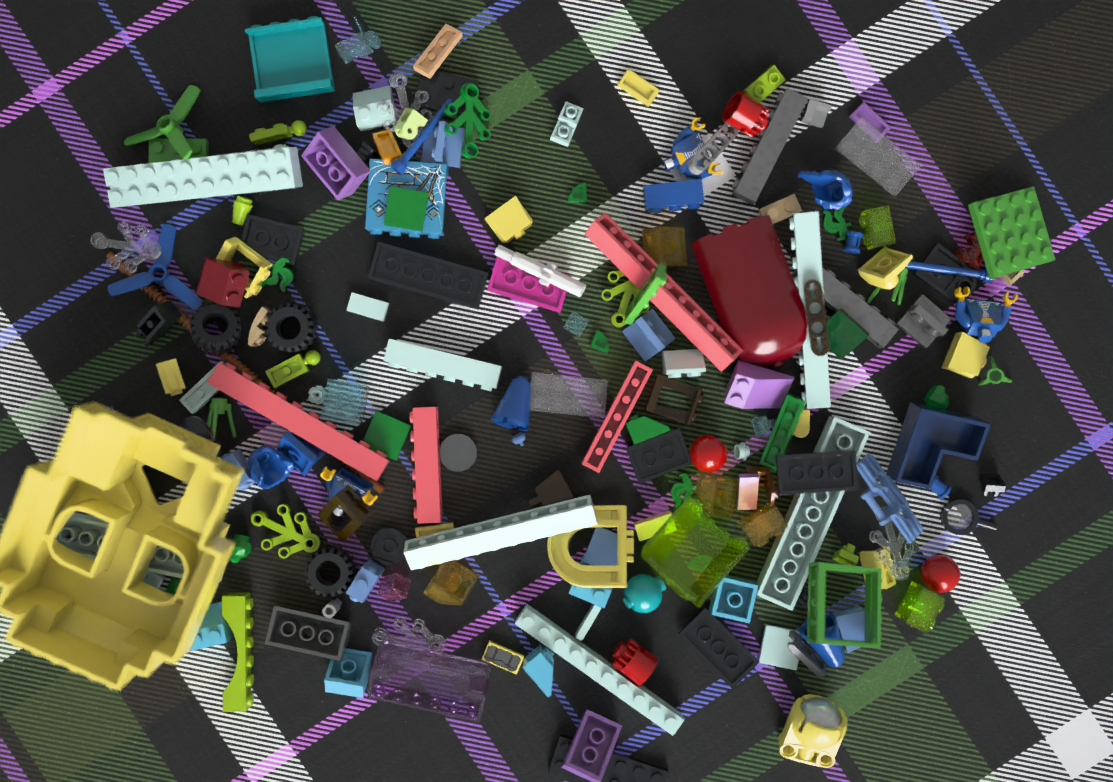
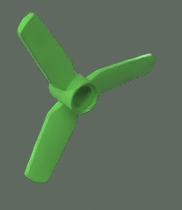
M189 85L170 114L162 116L157 121V127L126 138L124 144L129 146L157 138L164 134L181 158L187 160L192 153V149L183 135V129L178 124L185 119L201 90L194 85Z

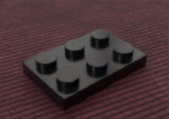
M436 70L430 79L421 74L413 104L438 112L448 98H452L455 101L460 96V88L463 84L472 83L478 88L479 82ZM465 103L458 108V112L453 115L454 117L460 116L465 111Z
M247 214L241 241L265 259L278 261L282 257H287L290 259V262H286V264L296 266L305 229Z
M680 428L625 448L639 484L692 465Z

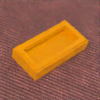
M391 129L372 134L384 165L392 163L398 157H402Z

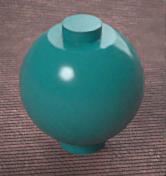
M647 574L636 575L627 582L623 601L628 609L631 608L635 612H652L660 605L662 591L666 590V586L659 576L653 578Z

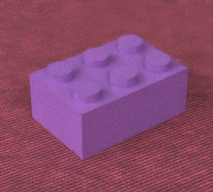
M334 126L318 131L301 155L337 200L352 195L371 172Z
M586 710L582 715L561 768L591 782H601L622 725L590 710Z

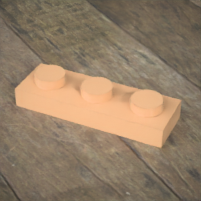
M445 24L413 65L414 71L430 79L463 37L462 32Z

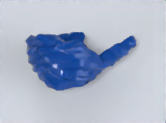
M824 170L821 172L800 171L797 174L798 178H803L812 184L814 200L826 210H839L852 201L853 190L851 189V182L841 172L835 170Z

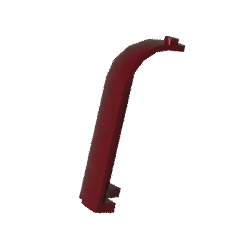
M765 215L748 219V222L741 226L735 223L722 228V233L717 235L710 233L692 243L691 246L721 328L743 349L738 357L745 363L759 367L773 366V368H778L785 365L784 361L792 358L801 350L806 339L808 322L804 305L770 216Z

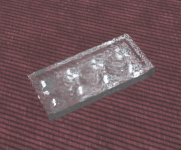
M862 117L835 147L839 153L894 197L921 167L918 162Z
M532 372L530 410L604 418L608 380Z

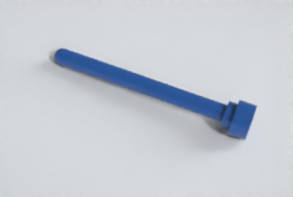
M448 98L402 157H398L397 160L394 159L390 164V167L396 173L403 175L407 170V162L444 117V108L446 105L454 102L452 98Z
M910 261L905 267L977 277L978 280L985 283L993 281V279H989L986 267L976 270Z

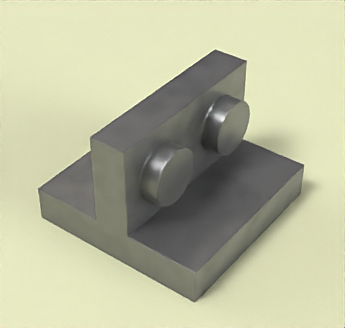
M921 294L896 322V325L925 349L936 337L944 336L948 331L946 325L952 319Z

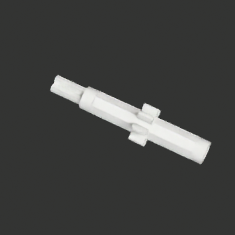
M500 244L495 250L494 255L540 278L539 283L547 287L551 283L578 297H581L585 290L586 284L557 271L558 266L548 262L546 266Z

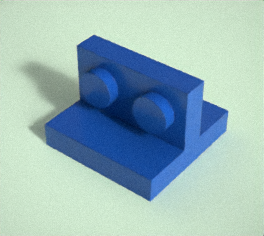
M287 432L283 435L277 451H282L286 457H289L294 462V468L304 477L310 472L312 466L326 453V451L293 432Z

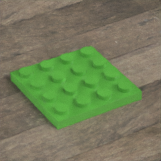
M1034 186L968 205L989 279L1055 260Z

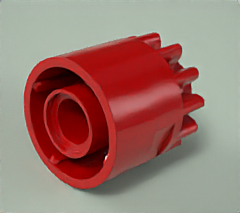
M738 91L728 101L722 114V120L742 133L753 137L754 134L757 135L765 129L770 113H768L769 108L742 91Z
M632 638L627 640L626 644L622 641L612 654L614 656L612 666L638 686L648 679L658 663V658Z

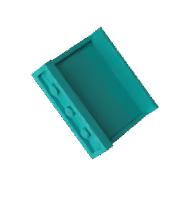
M310 16L306 20L291 19L286 23L271 22L266 26L252 25L250 28L245 29V32L249 35L257 89L254 90V95L260 103L335 91L326 26L321 17Z

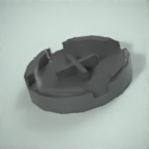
M453 434L442 442L439 448V457L447 469L464 471L475 463L477 447L469 436Z

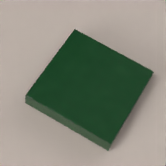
M841 307L826 320L829 349L841 360L870 334Z

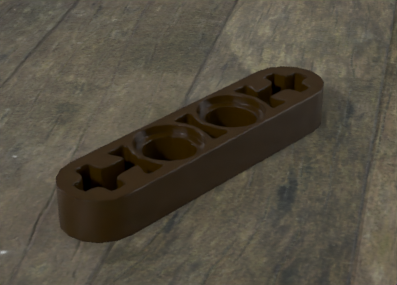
M811 279L803 286L810 347L815 355L824 356L829 351V339L821 284L817 280ZM811 283L818 286V289L815 290V296H820V299L808 301V297L812 298L811 291H807ZM812 303H819L821 306V310L816 314L811 313L809 310ZM816 322L823 324V330L820 333L812 331V325ZM825 335V338H821V343L825 345V348H822V352H819L818 349H814V346L818 345L817 338L813 340V336L820 337Z

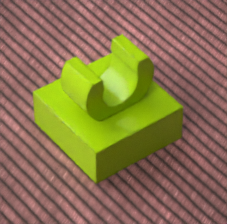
M848 543L847 546L844 545L842 549L834 552L832 559L844 565L853 566L857 564L859 556L853 554L855 546Z

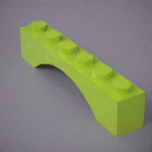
M226 593L222 596V616L234 633L238 652L234 676L223 691V712H246L254 702V694L251 693V686L254 683V676L251 674V667L254 663V657L251 655L254 641L253 636H251V629L253 627V617H251L253 599L250 598V593Z

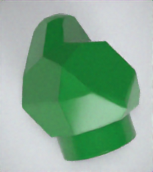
M936 385L929 390L924 401L926 406L945 410L949 404V396L945 394L944 386Z
M234 534V538L230 540L235 543L230 555L231 562L238 563L240 558H245L251 552L250 537Z

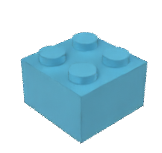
M717 573L709 606L710 613L715 616L750 623L758 590L757 583Z

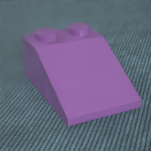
M738 360L725 391L724 403L742 409L781 408L794 377Z

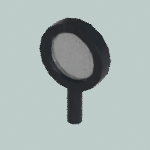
M965 499L948 501L940 513L942 526L948 532L955 535L969 534L976 526L994 531L998 527L997 523L979 519L977 508Z

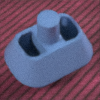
M520 432L512 436L511 441L516 445L520 444L523 446V441L526 440L525 433Z

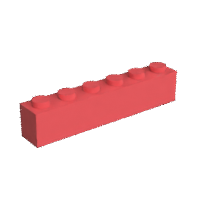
M634 361L581 462L582 465L598 473L600 472L653 369L638 361Z
M415 407L413 412H410V423H413L414 429L410 434L411 442H414L411 458L412 461H415V469H412V479L416 480V488H413V499L417 502V507H414V519H417V524L441 523L443 515L438 407Z

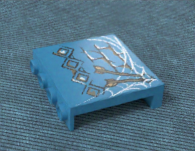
M370 159L369 169L371 172L368 178L365 229L371 231L370 234L374 235L390 232L389 235L401 236V233L409 234V237H420V234L428 235V238L439 239V236H444L443 226L446 181L449 173L448 165L408 161L407 170L403 175H399L390 167V164L384 165L380 159ZM390 186L429 193L423 232L383 225Z

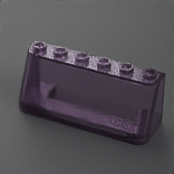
M384 641L378 646L370 670L367 698L480 722L492 669L489 664L482 661Z

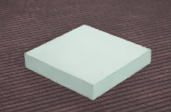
M765 624L758 658L759 663L797 670L799 660L788 649V643L794 642L789 637V631L793 629Z

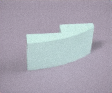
M565 102L550 140L568 147L583 108Z

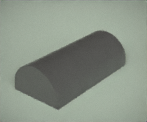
M275 605L265 644L341 661L348 644L351 622Z

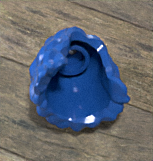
M268 445L255 449L248 458L251 478L262 489H270V487L278 485L294 470V462L289 457H286L282 451H277Z

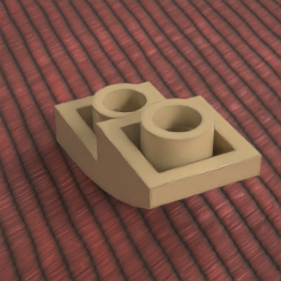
M261 307L252 323L248 337V344L252 347L260 346L266 340L265 329L262 327L263 325L265 326V322L269 321V318H267L268 314L272 315L273 313L266 307Z

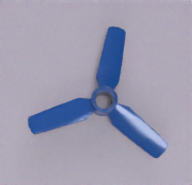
M170 224L162 226L154 257L156 264L150 267L149 272H142L108 285V292L111 296L147 287L155 281L159 285H164L168 292L194 311L198 307L201 308L203 301L178 278L171 276L167 270L172 261L176 236L175 226ZM164 271L163 277L156 278L157 272Z

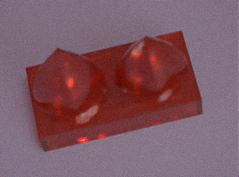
M971 232L965 235L964 238L973 247L961 248L953 251V253L960 260L969 263L971 269L978 270L983 260V255L976 232Z

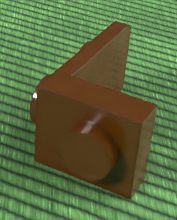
M746 467L745 474H759V486L765 487L769 505L774 506L775 499H778V488L774 487V475L770 473L769 467Z

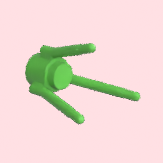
M904 268L898 274L899 282L894 288L891 299L895 301L898 294V306L901 304L907 280V268ZM880 287L875 288V290L868 298L867 303H870L872 301V299L881 289Z
M990 356L991 369L987 372V379L980 381L978 384L981 386L989 382L997 384L1002 381L1012 383V379L1004 377V373L996 367L994 358Z
M211 399L207 425L210 427L212 422L211 431L214 440L218 414H225V411L228 414L232 435L234 438L237 436L231 404H227V399Z

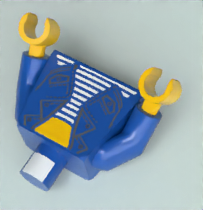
M701 117L693 119L692 124L683 129L673 141V147L670 150L672 157L663 160L667 171L677 167L680 175H685V177L691 179H703L712 176V174L720 175L722 173L721 170L715 171V167L721 164L713 162L699 175L693 174L688 168L689 160L704 145L700 132H696V130L705 127V124H702L700 127L697 125V121ZM699 160L696 165L699 167L702 161Z
M958 287L954 291V295L958 298L955 312L957 321L964 327L968 335L979 336V341L982 343L991 341L992 337H995L996 333L1001 331L1007 324L1012 310L1010 306L1017 300L1018 295L1015 293L1012 300H1009V292L1004 294L1002 300L1005 304L1002 306L1001 302L964 299V297L970 294V289L965 287L962 294L961 287Z
M325 466L321 473V477L326 480L327 493L329 494L328 501L346 485H349L368 506L372 505L378 498L377 495L373 496L370 493L374 486L373 484L343 467L335 474L336 470L329 471ZM338 506L333 513L341 517L345 511Z

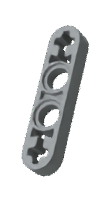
M727 123L723 124L689 160V170L695 175L705 171L738 135V130ZM729 130V135L726 136L724 133ZM715 138L721 141L722 146L716 144ZM705 149L711 152V158L705 154ZM699 160H701L702 163L698 167L696 164Z

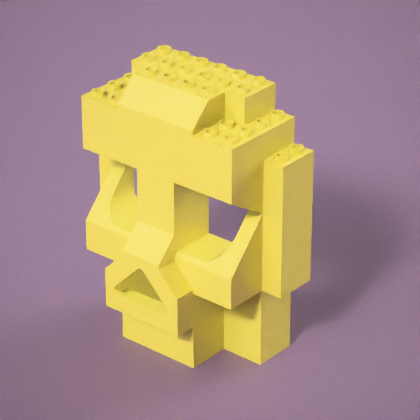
M95 402L75 407L54 461L46 460L28 467L0 537V587H3L0 595V612L6 617H13L5 640L11 642L16 647L25 648L34 655L43 656L52 663L61 664L68 667L72 672H79L88 676L90 680L99 681L106 684L107 687L117 690L126 685L136 674L148 677L164 661L176 664L191 649L235 546L234 542L225 539L230 525L223 522L244 469L216 457L220 445L152 414L147 413L131 419ZM144 465H148L188 483L184 496L164 504H159L143 469ZM76 510L87 512L110 523L95 560L69 549L55 539ZM158 544L178 554L183 561L184 574L175 595L143 582Z

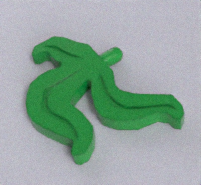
M846 206L839 210L835 209L833 212L834 218L839 223L832 221V215L829 211L824 210L822 212L825 214L823 228L830 234L838 231L839 238L837 241H842L846 238L847 227L851 226V222L846 223L842 217Z
M282 257L275 264L272 263V277L264 280L261 286L277 284L280 274L283 277L280 289L283 292L286 291V286L294 279L293 271L288 267H284L286 262H290V259Z
M680 473L678 476L682 477L683 483H675L670 491L673 500L676 502L674 507L680 506V494L686 491L683 498L685 504L695 507L696 511H699L700 505L691 498L692 488H697L698 486L697 484H692L686 473Z

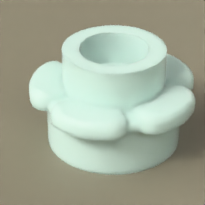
M322 386L312 387L308 392V398L312 403L322 404L327 398V392Z
M741 442L734 446V456L737 460L742 459V461H745L750 455V449L744 442Z

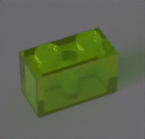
M889 205L861 212L859 221L861 227H864L865 235H863V241L868 250L891 246L896 243Z

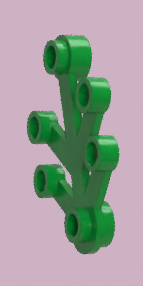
M472 83L463 84L460 88V96L444 108L446 115L453 116L458 112V108L465 103V111L452 123L446 124L444 131L449 136L454 135L465 122V144L461 148V154L467 159L476 157L479 151L478 146L473 142V125L478 130L480 140L485 141L491 137L490 130L482 124V122L488 121L491 118V112L478 99L479 90ZM473 105L479 111L478 117L473 111Z

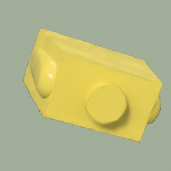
M516 196L485 218V221L502 243H508L514 238L516 240L521 238L525 234V230L533 222Z
M957 332L941 368L953 371L967 378L978 376L981 368L987 362L986 355L990 347L964 332Z
M176 358L156 364L165 393H170L171 396L183 393L182 389L185 388Z

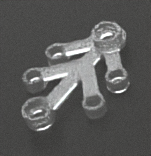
M393 73L390 76L389 82L393 88L397 89L401 111L394 107L390 100L386 99L382 100L379 106L382 111L389 112L399 119L404 109L409 108L405 91L407 78L402 73ZM399 78L402 79L401 85L397 83ZM423 90L417 91L409 109L418 111L421 104L428 100V93ZM421 93L424 94V98L422 100L420 99ZM386 102L389 104L387 109L384 108ZM424 109L420 112V115L424 117V114L427 112V122H429L433 117L432 112ZM387 119L384 122V127L386 130L396 133L395 126L397 122L393 119ZM390 122L393 123V127L391 129H389L388 124ZM419 126V127H418V129H417V135L415 136V139H416V138L418 137V135L421 133V131H422V129H423L422 126ZM402 138L403 144L409 148L412 144L410 139Z
M125 221L120 222L117 228L127 242L108 239L101 232L94 233L90 239L91 244L97 249L110 247L123 250L106 260V265L112 270L117 269L121 261L135 252L140 254L132 260H126L123 263V268L129 273L135 272L137 265L146 259L155 260L162 253L161 245L151 241L148 236L149 230L143 224L135 227V233L141 237L144 245L137 244L131 233V225Z
M890 520L884 525L888 541L883 538L881 531H872L869 537L873 543H877L886 549L877 550L874 555L875 559L888 566L891 575L895 579L902 581L906 580L909 576L908 563L912 554L918 552L919 546L914 541L910 544L907 542L905 544V552L901 558L900 551L905 538L899 532L896 539L892 521ZM887 551L892 554L893 560L888 557Z
M397 617L394 620L393 627L398 631L401 630L407 637L388 635V632L383 628L376 629L372 635V641L377 646L384 645L385 643L406 645L401 650L392 654L391 662L395 665L401 664L403 658L418 646L425 648L411 656L410 664L414 667L420 666L422 660L432 652L441 653L446 647L444 637L439 634L433 635L421 619L414 621L412 629L417 633L421 632L426 639L419 638L402 617ZM416 624H420L422 627L418 628Z

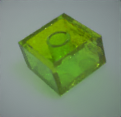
M912 581L894 615L905 623L928 633L935 625L937 614L944 607L945 598Z

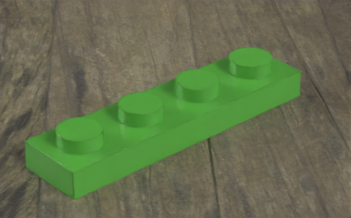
M659 263L627 307L624 323L631 325L635 319H639L642 309L648 307L650 298H654L659 286L664 285L667 279L665 274L666 265Z

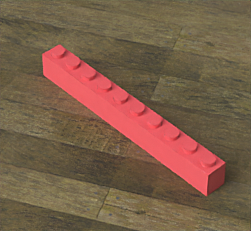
M606 212L594 220L585 232V235L639 290L658 265ZM665 272L667 279L664 285L659 286L656 296L654 298L651 297L650 301L722 372L741 354L743 349Z
M228 362L225 365L218 363L207 381L208 384L378 481L390 461L386 459L387 455L378 449L376 452L369 449L371 445L362 440L360 442L353 440L354 435L345 430L341 433L336 430L337 425L328 420L326 423L319 420L321 416L312 411L309 413L303 411L304 406L295 401L291 404L286 401L287 396L280 392L272 393L269 391L270 387L262 382H259V384L253 382L254 377L245 372L241 375L235 371L237 367Z

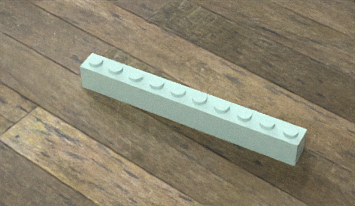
M818 211L795 213L793 218L789 219L790 230H794V238H791V249L795 250L796 257L792 258L793 269L797 270V277L793 279L804 305L805 313L804 284L811 279L817 280L821 284L823 291ZM811 283L810 287L807 288V291L812 293V298L808 297V301L820 299V296H815V290L818 289V286H815L814 283ZM812 303L809 310L811 313L816 314L821 310V306L819 303ZM820 322L812 325V331L815 333H820L823 330V324ZM807 325V335L802 346V354H799V365L803 366V373H800V382L805 388V392H801V398L807 401V409L831 407L828 354L817 356L812 352ZM825 335L820 337L813 336V340L817 338L818 345L814 346V349L822 352V348H825V345H822L821 338H825Z
M586 495L406 540L404 555L411 570L422 569L427 566L442 564L443 562L458 560L491 550L495 551L503 547L515 546L520 543L551 537L584 527L588 528L597 525L596 512L591 496Z
M526 604L516 618L515 624L672 736L683 723L684 718L681 712L643 685L638 686L612 666L609 661L530 605Z

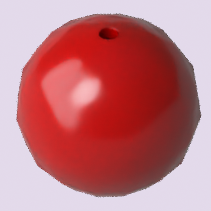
M706 434L699 436L693 441L689 457L692 464L698 470L711 473L718 471L725 464L728 458V450L718 439Z
M942 554L932 555L926 559L921 566L920 575L923 583L931 591L945 593L956 587L960 580L961 572L958 564L952 558Z

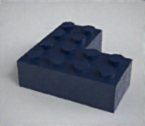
M910 402L886 474L895 482L931 489L943 453L978 461L991 424L979 417Z

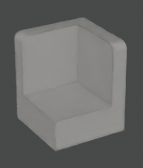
M809 99L805 105L800 122L822 128L832 105Z

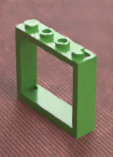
M822 562L809 563L807 643L881 648V568ZM826 571L865 574V641L824 638Z

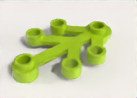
M620 270L611 271L608 274V280L611 283H616L620 277L625 275ZM616 274L617 279L614 281L611 280L610 275ZM630 280L610 290L605 289L601 294L603 300L610 301L613 296L624 292L618 312L614 313L611 318L612 324L618 328L626 324L624 323L625 313L631 295L633 294L635 298L639 292V289ZM605 292H610L611 297L609 299L604 297ZM649 305L647 307V310L642 311V313H646L649 311ZM617 316H621L623 318V321L621 323L616 322Z
M281 504L277 508L278 514L283 517L285 526L268 519L265 511L259 510L252 514L251 522L253 525H264L283 534L272 539H264L261 542L263 550H270L273 546L292 539L300 542L291 547L284 546L279 549L278 555L285 559L295 552L304 550L312 553L320 547V539L316 534L311 533L305 512H299L294 517L295 522L300 524L303 535L296 531L290 515V507L287 504ZM282 506L286 507V513L281 512ZM299 514L303 515V521L298 519ZM257 515L261 517V522L256 521ZM311 540L313 546H308L307 541ZM265 541L270 542L269 548L265 546ZM283 549H286L288 552L286 556L282 554Z

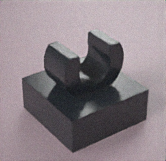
M981 474L979 481L982 485L984 496H987L988 492H992L994 497H997L999 492H1005L1006 485L1000 475Z

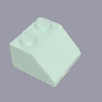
M391 86L353 93V109L356 124L361 132L397 124L398 119Z

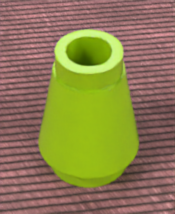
M237 195L233 205V223L238 225L244 224L247 214H249L253 207V200Z

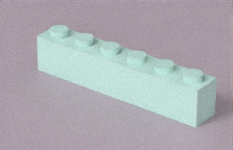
M393 339L388 340L383 360L388 362L390 367L399 369L400 365L406 366V371L418 373V370L426 371V376L436 378L438 374L444 376L443 380L455 382V379L463 381V385L471 387L475 383L481 385V389L492 391V388L497 389L502 366Z

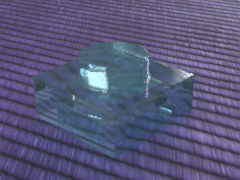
M573 311L563 328L580 337L589 320Z

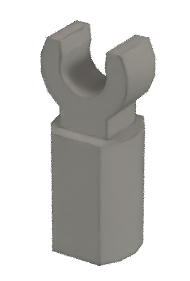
M338 597L335 601L331 600L322 609L323 615L327 618H332L339 611L340 605L343 602Z

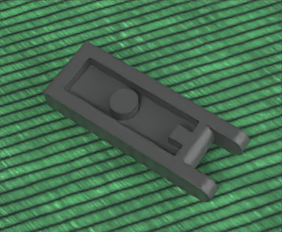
M789 631V637L794 642L788 643V649L817 677L826 676V663L796 631Z

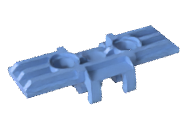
M868 453L857 462V470L869 486V489L861 495V498L865 499L880 520L879 524L881 526L892 520L910 544L924 531L923 526L909 508L910 504L893 479L887 476L875 457ZM882 496L888 506L882 510L874 497Z

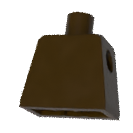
M558 468L534 487L537 496L531 498L528 502L532 509L542 505L546 506L574 499L575 496Z

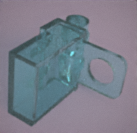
M356 17L353 18L360 32L334 45L339 56L346 64L361 56L366 57L373 53L372 47L378 49L381 46V40L378 35L371 30L364 33Z

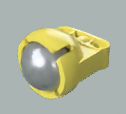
M807 694L801 698L799 697L793 703L783 732L778 737L780 754L785 758L825 768L833 766L836 753L847 730V717L840 707L836 708L831 700L819 695Z

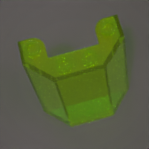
M689 496L643 546L641 557L652 567L653 573L659 576L680 597L686 601L689 599L695 606L700 608L745 556L750 547L742 537H733L731 539L726 530H720L712 518L709 516L705 517L702 514V503L696 498L692 499Z

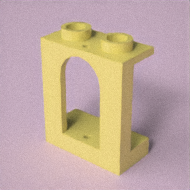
M233 237L225 240L216 259L231 261L238 250L260 267L254 280L248 278L245 288L247 292L244 296L248 298L252 295H257L261 291V284L270 275L269 269L272 263L240 239Z

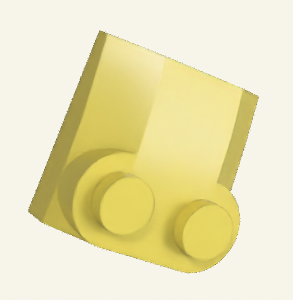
M884 247L859 268L858 272L868 284L883 289H892L899 282L898 274L912 260L913 256L912 254Z

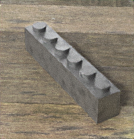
M789 88L784 93L780 92L775 101L778 105L775 110L772 109L768 116L769 123L767 127L758 135L761 138L758 145L754 143L749 153L752 155L749 162L745 161L740 170L743 172L741 178H736L732 189H734L733 196L751 205L756 202L808 100L807 97Z
M822 267L824 304L833 312H836L841 307L870 333L867 337L870 342L878 348H884L899 330L895 327L896 323L890 318H884L880 315L881 311L877 307L869 306L862 295L853 293L850 290L851 287L846 282H840L835 278V273ZM795 269V271L792 273V277H793V278H794V277H797V270H796V269Z

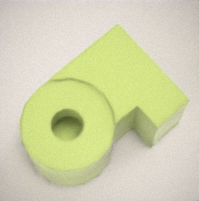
M405 108L395 126L396 135L404 139H413L417 135L418 127H424L428 120L414 109Z

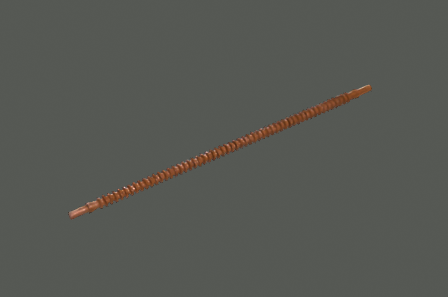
M113 252L107 254L106 257L120 269L119 271L122 274H126L129 277L138 274V271L132 270L129 263H124ZM154 285L141 288L142 291L145 290V294H150V298H154L153 301H158V304L169 301L167 296H163V293L159 292V289H154ZM181 310L179 312L182 316L178 322L183 323V327L187 326L189 331L192 318H188V314H183L184 311ZM224 350L225 354L220 355V359H225V363L228 362L237 367L238 373L242 374L245 372L254 377L253 382L257 384L259 382L263 383V379L259 380V376H255L254 372H250V368L246 369V365H242V361H237L238 358L233 357L234 354H229L227 350ZM269 386V391L275 394V390H271V386ZM346 464V468L350 467V471H354L355 475L358 474L360 478L373 484V488L381 494L385 488L379 482Z

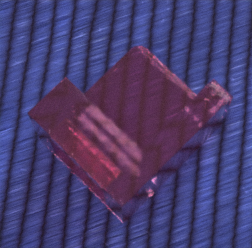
M398 573L384 576L381 579L378 595L391 602L405 599L408 595L411 580Z

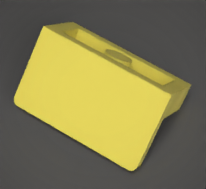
M667 511L633 522L639 541L676 530L672 513Z
M889 546L880 547L873 551L859 552L862 567L881 568V589H888L896 584Z

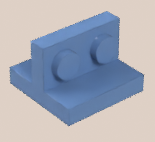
M439 121V125L433 129L424 141L421 162L447 164L450 167L460 168L461 148L463 146L465 129L458 128L456 134L449 136L444 131V127L448 123Z
M653 308L622 331L644 362L676 339Z

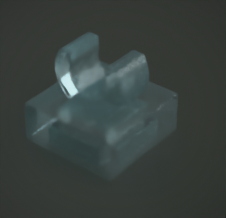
M766 416L751 419L756 437L771 434L770 428L774 427L775 419L767 420Z

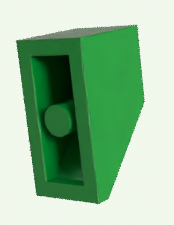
M638 414L628 417V421L625 422L634 445L670 431L668 426L645 416L639 417Z

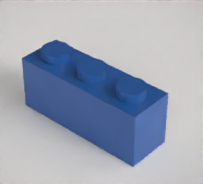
M702 179L644 185L645 212L650 211V214L661 213V210L669 209V212L680 211L681 207H688L689 210L700 208V205L704 203Z

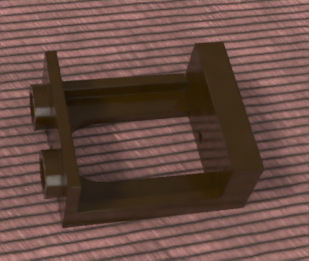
M657 374L645 410L690 425L696 419L697 412L695 408L697 404H701L704 394L701 393V388ZM662 386L688 395L691 398L689 410L678 412L656 404Z
M346 485L334 495L317 516L343 543L374 512L349 485ZM338 506L352 519L349 523L342 516L340 517L333 513Z

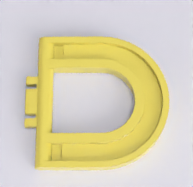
M594 506L597 525L588 527H617V565L587 566L581 565L571 558L569 542L572 536L583 528L548 537L547 549L550 562L559 576L568 583L583 588L627 587V562H634V556H627V554H634V538H627V536H634L633 530H627V506Z

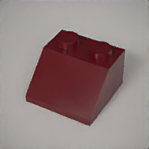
M205 257L196 294L220 305L240 308L250 272L242 263Z

